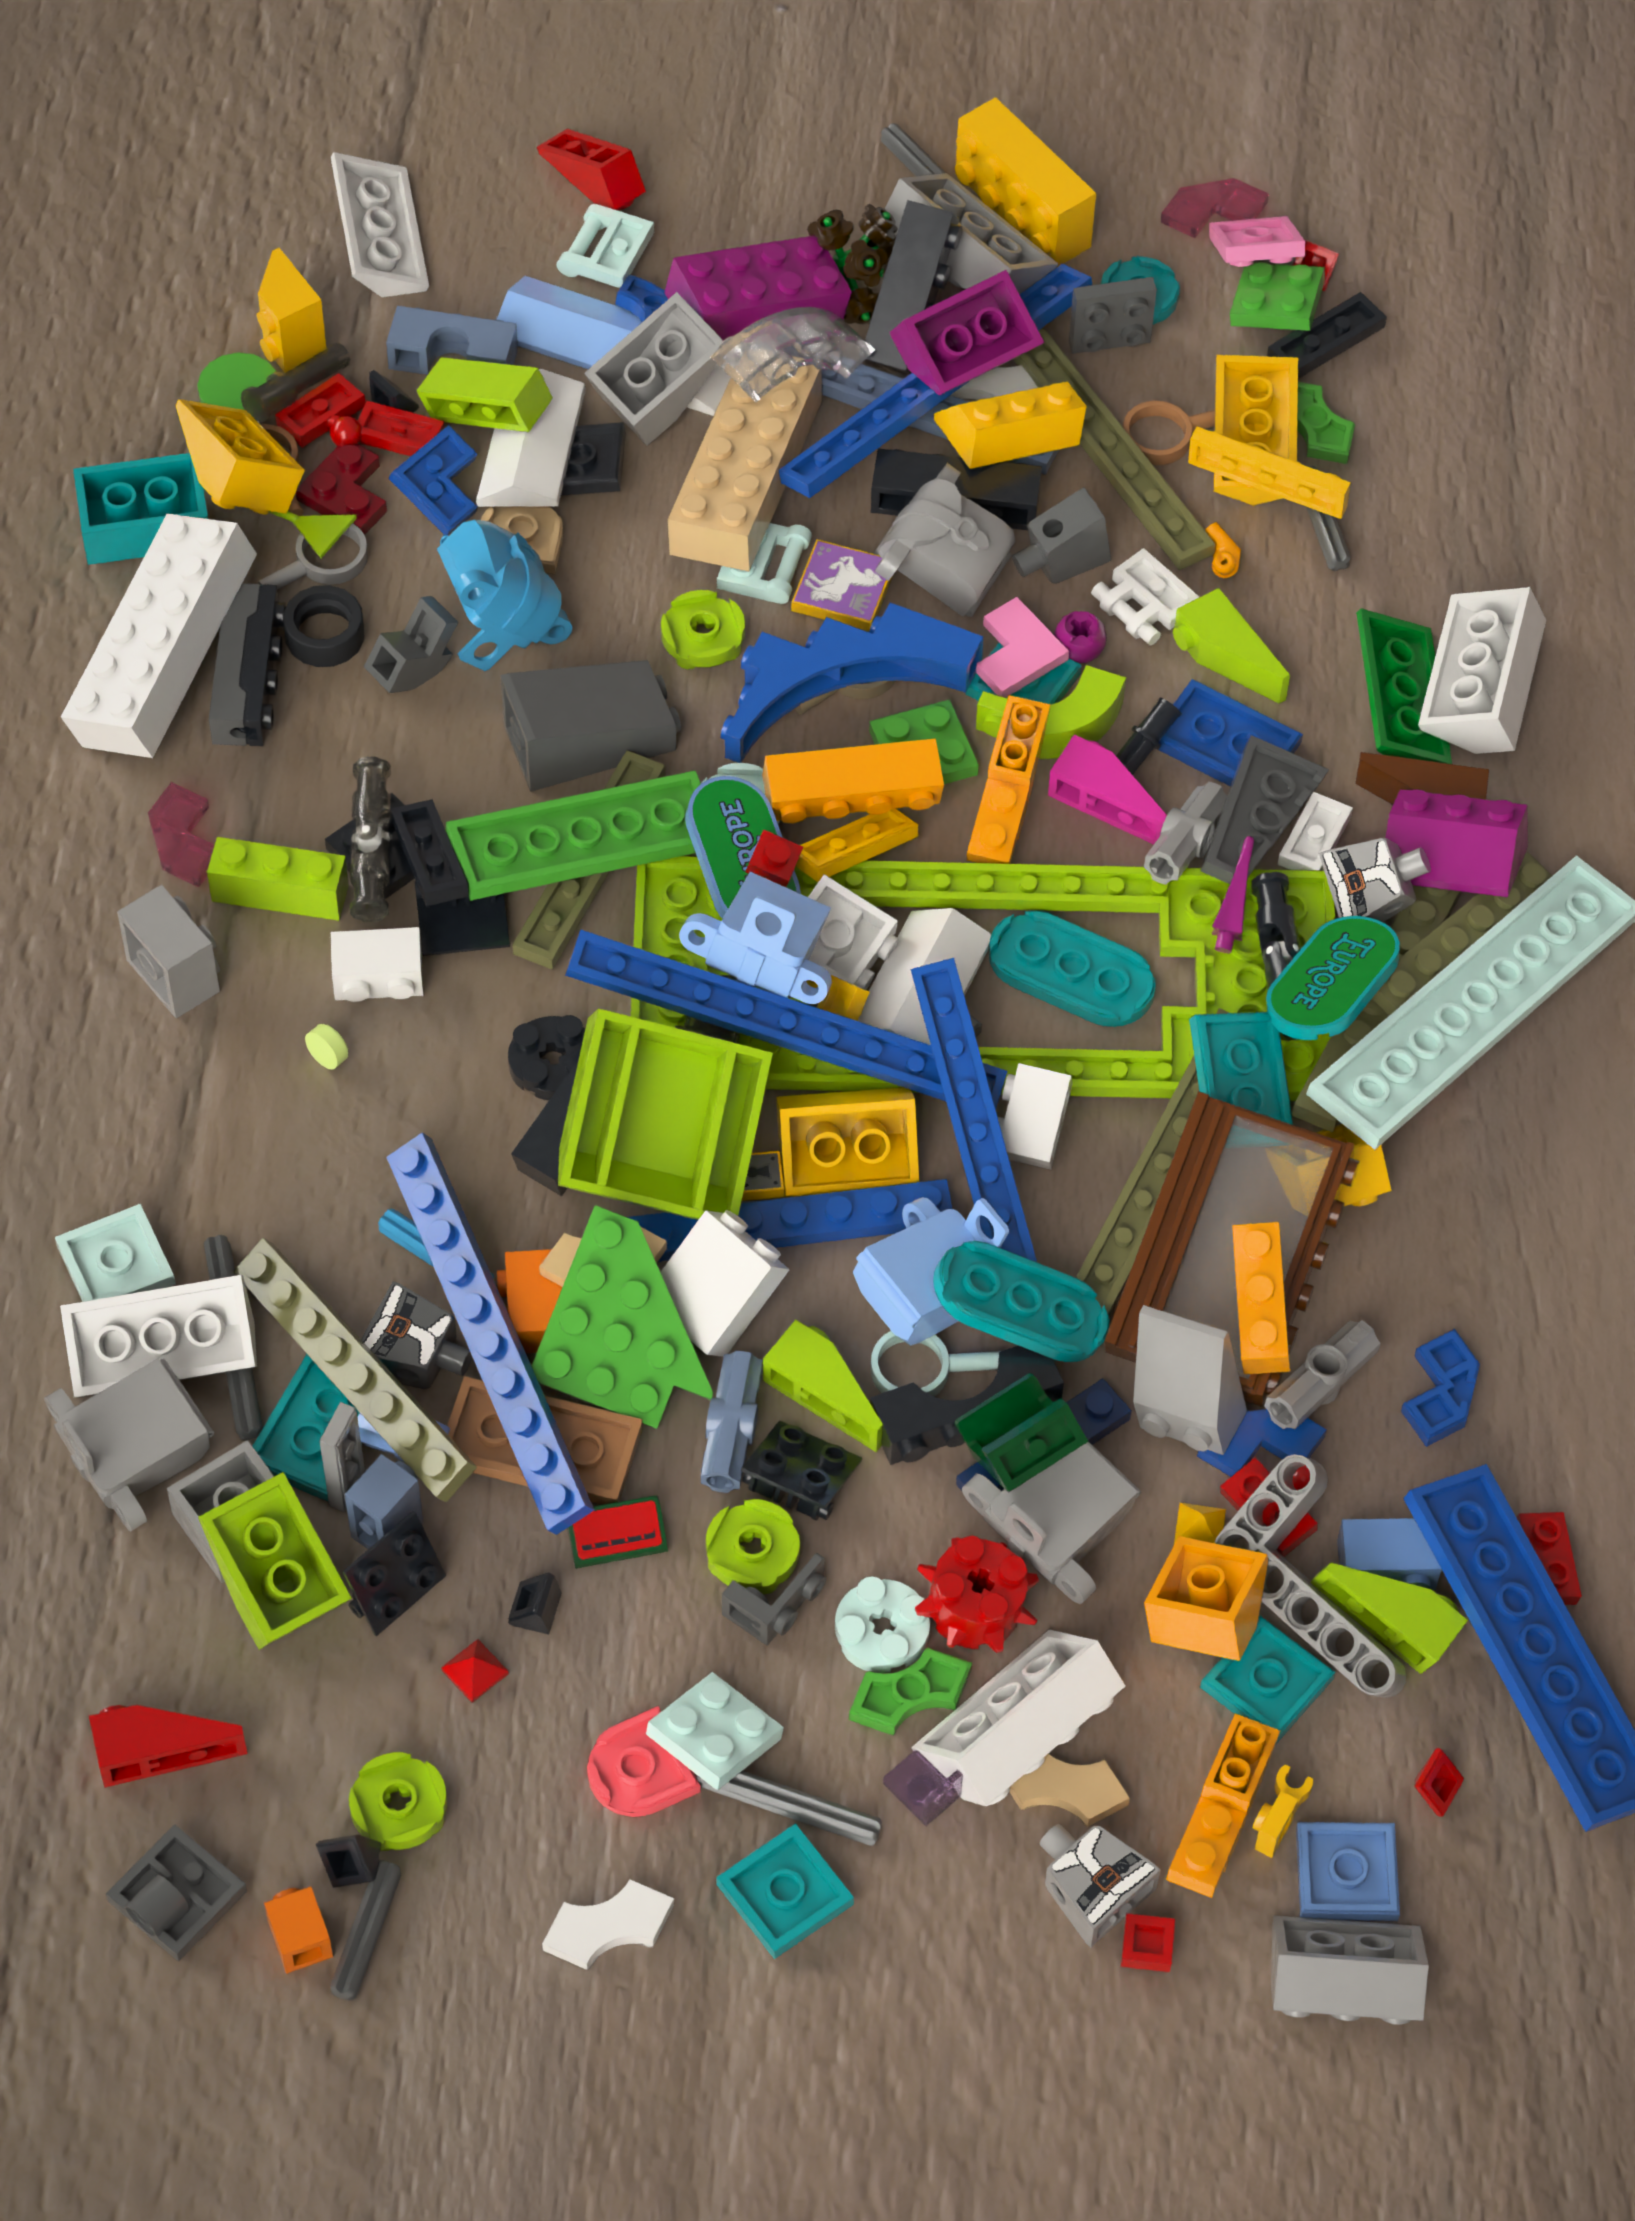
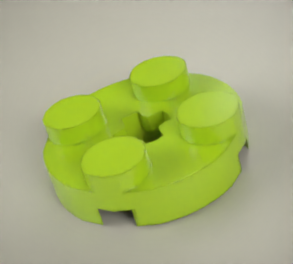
M710 590L690 591L676 597L671 602V608L666 614L663 613L661 618L662 643L666 651L676 658V663L681 668L713 667L734 660L741 653V646L745 638V618L738 604L730 598L728 603L724 599L717 598V592ZM698 624H704L707 629L714 628L704 634L695 632Z
M760 1499L744 1500V1505L735 1506L730 1509L729 1505L720 1510L712 1519L706 1533L708 1568L713 1575L717 1576L727 1586L734 1580L744 1588L753 1587L763 1595L772 1593L780 1583L790 1577L799 1560L800 1539L799 1533H797L796 1528L793 1526L792 1518L780 1506ZM754 1537L761 1539V1548L764 1550L760 1553H746L745 1548L740 1545L742 1541L750 1543Z
M392 1752L370 1760L359 1771V1777L354 1782L353 1789L351 1786L349 1793L351 1818L357 1831L362 1836L381 1842L380 1851H389L391 1849L404 1850L416 1847L426 1842L442 1829L447 1808L446 1787L439 1771L428 1761L425 1760V1764L421 1760L411 1758V1754ZM399 1791L402 1797L410 1796L412 1798L406 1804V1808L402 1810L389 1809L386 1804L391 1802L390 1794Z

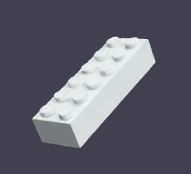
M172 514L166 515L61 715L62 720L82 747L148 758L154 757L221 626L222 620L227 614L257 555L238 523Z

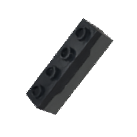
M242 583L221 622L209 712L212 744L264 746L265 730L273 729L274 706L269 704L270 695H277L278 671L273 670L274 661H281L282 637L277 636L278 627H284L283 612L286 608L285 602H279L277 585L263 584V586H260V584Z

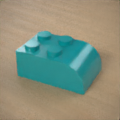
M190 453L73 469L82 537L88 565L145 557L167 514L208 519L204 488L199 484Z

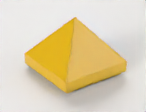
M1180 1502L1174 1544L1178 1536L1215 1543L1217 1536L1224 1529L1226 1509Z

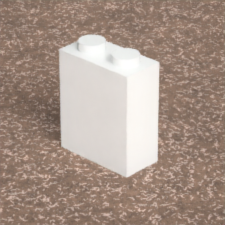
M706 1210L660 1272L689 1339L705 1354L724 1356V1354L729 1353L790 1270L778 1260L781 1253L773 1245L761 1238H758L757 1241L745 1232L748 1225L740 1217L728 1210H725L724 1213Z

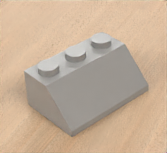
M1273 1915L1271 1962L1273 2010L1282 2011L1284 2014L1292 2017H1306L1311 2013L1331 2014L1333 2017L1344 2021H1354L1360 2017L1381 2018L1383 2021L1391 2024H1406L1410 2020L1423 2021L1429 1965L1421 1926Z

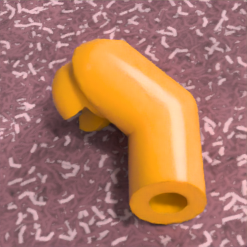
M1215 522L1205 529V532L1215 543L1212 570L1220 578H1230L1239 569L1241 549L1223 528Z

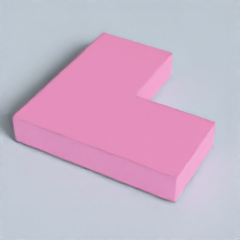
M1018 597L984 616L983 626L999 641L1003 648L976 664V673L997 696L1008 697V695L1015 693L1068 660L1069 650Z

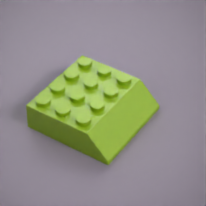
M598 1008L587 1020L559 1147L558 1186L699 1220L706 1210L724 1213L725 1210H728L738 1216L773 1052Z

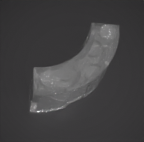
M798 307L769 315L746 327L736 335L726 338L710 358L756 403L772 388L795 376L798 368L802 366L813 365L816 369L832 370L847 379L875 349L841 317L833 312L822 308Z

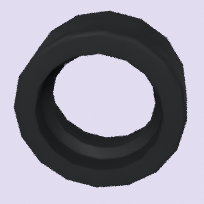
M331 585L307 588L290 599L283 612L286 645L291 654L304 664L315 667L337 666L349 661L357 654L364 642L362 608L356 597L345 589ZM322 613L339 615L349 622V626L344 632L330 639H314L307 637L299 631L300 624L307 618Z

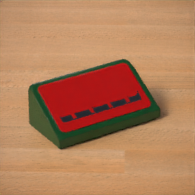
M658 1496L593 1507V1512L567 1528L575 1569L668 1552Z

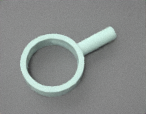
M889 1331L878 1340L871 1356L872 1380L881 1393L899 1388L884 1378L878 1365L882 1354L889 1347L904 1342L894 1335L892 1331ZM936 1335L920 1342L937 1354L942 1366L938 1377L929 1385L921 1388L931 1396L935 1397L944 1388L949 1372L998 1369L1000 1351L948 1354L946 1346Z

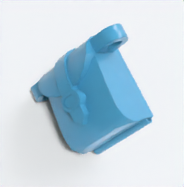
M471 520L463 522L450 536L444 535L441 538L440 546L437 548L438 553L468 619L481 629L458 652L461 661L487 671L514 645L525 649L532 642L537 644L539 641L547 644H557L570 636L572 624L566 612L561 609V592L553 579L545 573L537 552L519 533L513 534L489 521ZM487 642L496 644V649L490 655L485 657L474 655L476 648L481 644Z

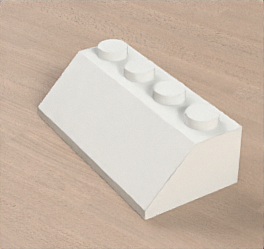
M1530 587L1451 594L1418 723L1422 731L1474 754L1515 751L1546 624V618Z
M1048 1630L911 1748L916 1756L963 1800L987 1807L1005 1798L1010 1791L1009 1787L1020 1777L1037 1770L1044 1763V1757L1057 1745L1066 1743L1074 1738L1079 1732V1726L1088 1718L1106 1710L1113 1703V1697L1125 1687V1684L1098 1640Z

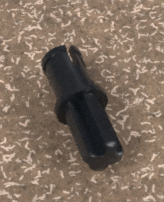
M1160 697L1156 705L1138 727L1134 725L1131 728L1134 733L1116 755L1132 775L1154 748L1158 750L1161 747L1159 741L1177 718L1182 715L1173 704Z

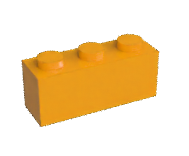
M1279 1222L1232 1225L1243 1374L1289 1372L1290 1362Z

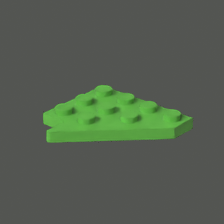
M595 1205L534 1358L532 1369L539 1384L611 1412L643 1419V1424L657 1429L674 1386L708 1400H711L713 1391L638 1221Z

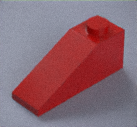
M565 129L537 146L538 153L595 204L614 210H622L631 206L634 202L633 199L646 192L631 149L571 129Z
M113 1705L104 1708L98 1714L89 1716L99 1769L105 1788L248 1754L241 1725L141 1705L129 1707Z

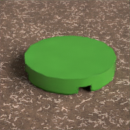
M239 352L223 355L210 362L200 373L197 385L201 403L246 410L256 421L263 418V413L268 411L270 407L271 411L278 403L280 395L279 380L273 366L267 360L257 355Z

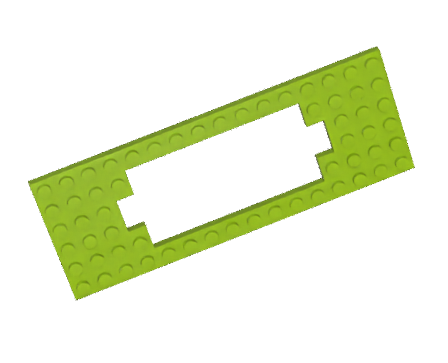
M679 856L637 865L633 947L736 981L737 978L706 965V958L690 952L680 941V930L687 918L693 914L702 913L722 921L713 904L698 858ZM864 861L829 877L875 907L1159 913L1160 957H1195L1196 1007L1162 1006V1051L978 1047L982 1062L1006 1070V1078L1008 1074L1016 1075L1019 1063L1071 1075L1073 1085L1070 1096L1171 1098L1194 1056L1189 1018L1198 1014H1216L1219 1008L1229 1013L1267 1012L1266 996L1268 989L1265 977V964L1262 958L1255 918L1256 912L1259 909L1257 897L1251 892V881L1256 876L1271 872H1280L1288 876L1289 889L1287 897L1289 905L1294 908L1300 948L1306 944L1318 928L1335 919L1334 900L1324 871L1255 869L1247 879L1242 941L1234 940L1232 953L1216 951L1214 948L1218 935H1212L1214 929L1212 925L1230 884L1201 872V868H1186L1178 880L1169 881L1166 885L1152 880L1151 874L1144 867ZM795 866L794 871L800 885L801 894L808 897L818 882ZM693 930L697 936L705 937L704 933L700 930ZM631 997V1017L773 1052L765 1089L860 1091L901 1087ZM789 998L808 1005V1003L802 1002L796 998ZM1329 1033L1319 1034L1318 1040H1281L1290 1101L1297 1100L1331 1038ZM1005 1078V1081H1004V1084H1003V1088H1002V1091H1001V1094H1000V1095H1003V1090H1004L1006 1078Z

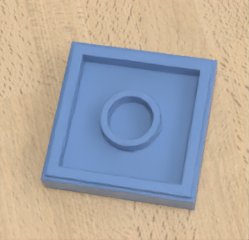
M1297 1822L1296 1843L1300 1917L1349 1921L1399 1920L1400 1905L1395 1823Z

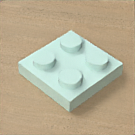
M141 1204L55 1237L59 1252L82 1302L176 1285L174 1274Z
M711 1672L648 1722L646 1735L713 1788L719 1790L779 1742L784 1727L715 1673Z

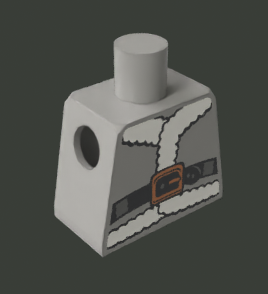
M1379 838L1319 853L1339 918L1364 916L1381 922L1386 921L1416 901L1411 879L1431 871L1428 857L1421 847L1402 855L1398 844L1387 838Z
M1057 1824L1043 1836L1039 1843L1054 1859L1047 1868L1045 1886L1090 1948L1126 1917V1913L1132 1912L1157 1889L1160 1869L1101 1826H1093L1076 1840L1061 1824Z

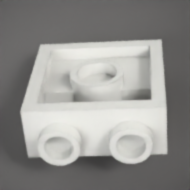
M824 874L808 898L831 907L809 961L824 967L830 976H836L867 990L875 976V973L870 969L878 957L886 961L899 942V938L894 936L898 920Z

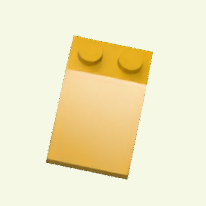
M178 399L176 410L199 484L212 496L211 500L216 505L225 509H234L235 506L249 508L263 515L268 514L269 511L287 514L305 471L293 457L246 410Z

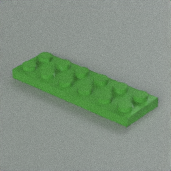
M690 771L446 822V833L468 883V894L471 901L696 853L687 830L685 813L691 795L701 783L696 771Z

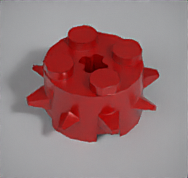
M973 1535L963 1538H952L951 1547L939 1558L936 1566L919 1564L917 1568L932 1584L929 1596L915 1607V1612L918 1616L934 1619L937 1624L936 1630L947 1639V1646L950 1648H954L957 1645L968 1649H979L980 1645L987 1644L996 1653L1002 1652L1004 1641L1016 1629L1018 1623L1036 1625L1038 1619L1023 1604L1026 1592L1039 1582L1038 1575L1028 1573L1024 1560L1010 1551L1004 1542L997 1543L980 1539Z

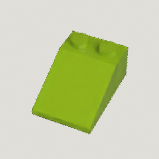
M284 1472L198 1517L236 1609L259 1650L338 1608L351 1599L346 1586Z

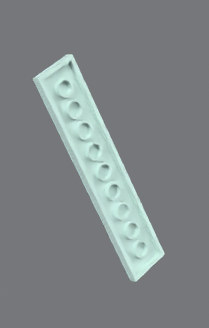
M1576 855L1312 1081L1306 1095L1374 1150L1377 1149L1635 922V900Z

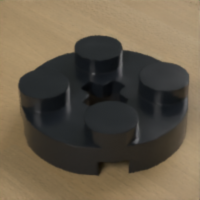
M572 1015L563 1017L546 1016L520 1024L515 1028L513 1039L508 1049V1064L511 1077L518 1087L523 1090L524 1086L527 1090L535 1092V1097L543 1100L551 1099L579 1060L585 1034V1028L581 1020ZM548 1052L562 1054L559 1057V1063L553 1065L550 1064L548 1059H541V1057Z

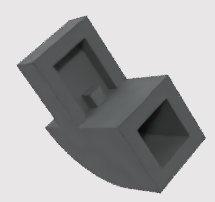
M433 596L421 597L404 631L380 633L364 668L389 693L416 689L436 676L452 657L453 653L446 645L458 621Z

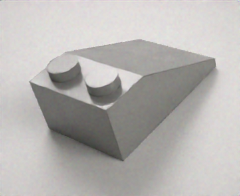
M676 292L584 374L598 395L648 446L678 420L729 347Z
M1143 1305L1139 1312L1133 1398L1140 1428L1155 1437L1163 1438L1167 1436L1185 1442L1188 1446L1198 1451L1210 1450L1224 1455L1247 1413L1227 1331Z

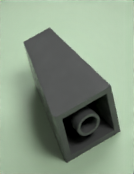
M648 660L500 675L504 728L530 792L616 768L626 750L646 758L676 750V733L681 731L679 715L675 707L668 708L665 701L667 699V690L664 680L660 674L654 675Z

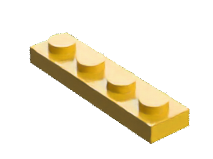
M1198 426L1190 438L1189 464L1342 519L1347 509L1351 482L1343 480L1335 474L1318 471L1301 464L1297 460L1285 459L1266 452L1258 446L1247 445L1228 438L1220 432L1209 431Z

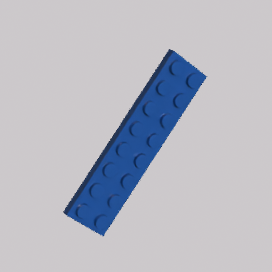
M1485 1464L1411 1489L1403 1498L1584 1831H1590L1634 1814L1635 1730L1488 1465Z

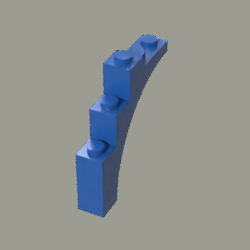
M891 602L882 617H875L869 632L826 617L819 631L813 630L805 647L762 632L754 646L749 645L746 648L741 660V669L745 670V686L739 697V708L735 716L729 715L726 718L721 730V739L725 740V758L742 763L756 741L781 717L798 707L799 704L846 686L876 681H913L945 686L966 693L976 674V664L982 661L983 636Z

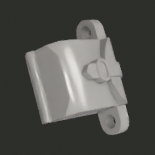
M947 463L935 480L925 483L909 504L898 514L892 523L893 525L873 553L880 555L882 558L874 571L889 581L896 570H898L962 617L965 615L972 617L1010 559V550L1016 540L1014 531L1004 521L959 493L954 483L961 472Z
M157 1358L76 1407L62 1388L44 1397V1401L56 1421L54 1427L72 1454L70 1457L82 1477L92 1484L104 1504L108 1508L115 1510L130 1532L147 1522L145 1513L135 1496L171 1478L202 1459L210 1448L209 1438L214 1435V1431L165 1359L159 1360Z
M1089 1442L1009 1493L1005 1489L1001 1492L989 1479L981 1474H976L962 1487V1492L967 1501L983 1516L984 1521L1008 1542V1548L1016 1556L1021 1557L1024 1562L1028 1561L1052 1585H1056L1066 1596L1078 1604H1082L1096 1591L1093 1579L1078 1562L1124 1520L1132 1509L1136 1498L1142 1492Z

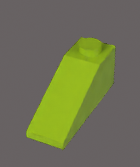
M1219 588L1177 608L1173 636L1181 650H1187L1198 664L1278 704L1286 701L1290 674Z
M795 1319L763 1358V1381L869 1449L877 1452L882 1446L883 1424L834 1343L819 1328L814 1326L807 1327Z
M1331 1562L1315 1575L1310 1582L1419 1674H1422L1440 1659L1468 1621L1459 1613L1458 1607L1452 1600L1443 1595L1436 1594L1431 1589Z

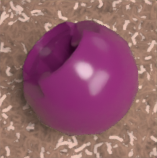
M1073 611L1062 617L1054 632V636L1069 650V659L1077 663H1089L1098 658L1106 646L1107 634L1104 624L1096 615L1087 611Z

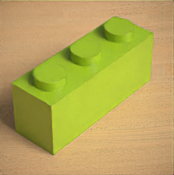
M443 357L438 360L416 390L431 418L442 420L446 423L529 432L553 399L542 374L536 367Z
M223 837L216 838L207 870L212 902L340 921L349 887L346 857L344 855Z

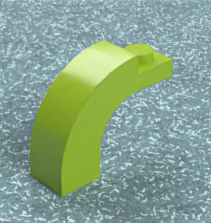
M1086 665L1075 690L1064 700L1050 705L1039 759L1059 758L1074 734L1086 740L1096 742L1100 740L1112 727L1124 702L1126 677ZM985 691L982 692L977 703V730L997 738L1007 698Z

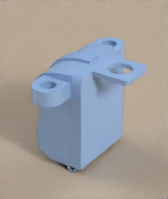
M752 872L748 874L722 921L706 914L697 913L689 916L680 930V941L687 950L706 958V965L737 978L736 981L758 987L786 998L791 996L808 1004H816L824 1000L832 984L829 972L824 967L809 961L831 907ZM693 930H700L704 933L705 937L697 936ZM806 980L814 981L818 987L809 986Z
M925 1197L906 1204L902 1210L906 1229L867 1246L856 1257L858 1263L853 1274L861 1294L893 1334L910 1346L920 1343L958 1322L941 1305L933 1284L935 1268L946 1251L969 1241H981L1001 1248L1006 1239L1009 1228L986 1199L981 1198L976 1201L967 1220L954 1209H946L940 1212L933 1202ZM981 1215L987 1217L994 1228L993 1239L988 1238L983 1233L980 1226Z

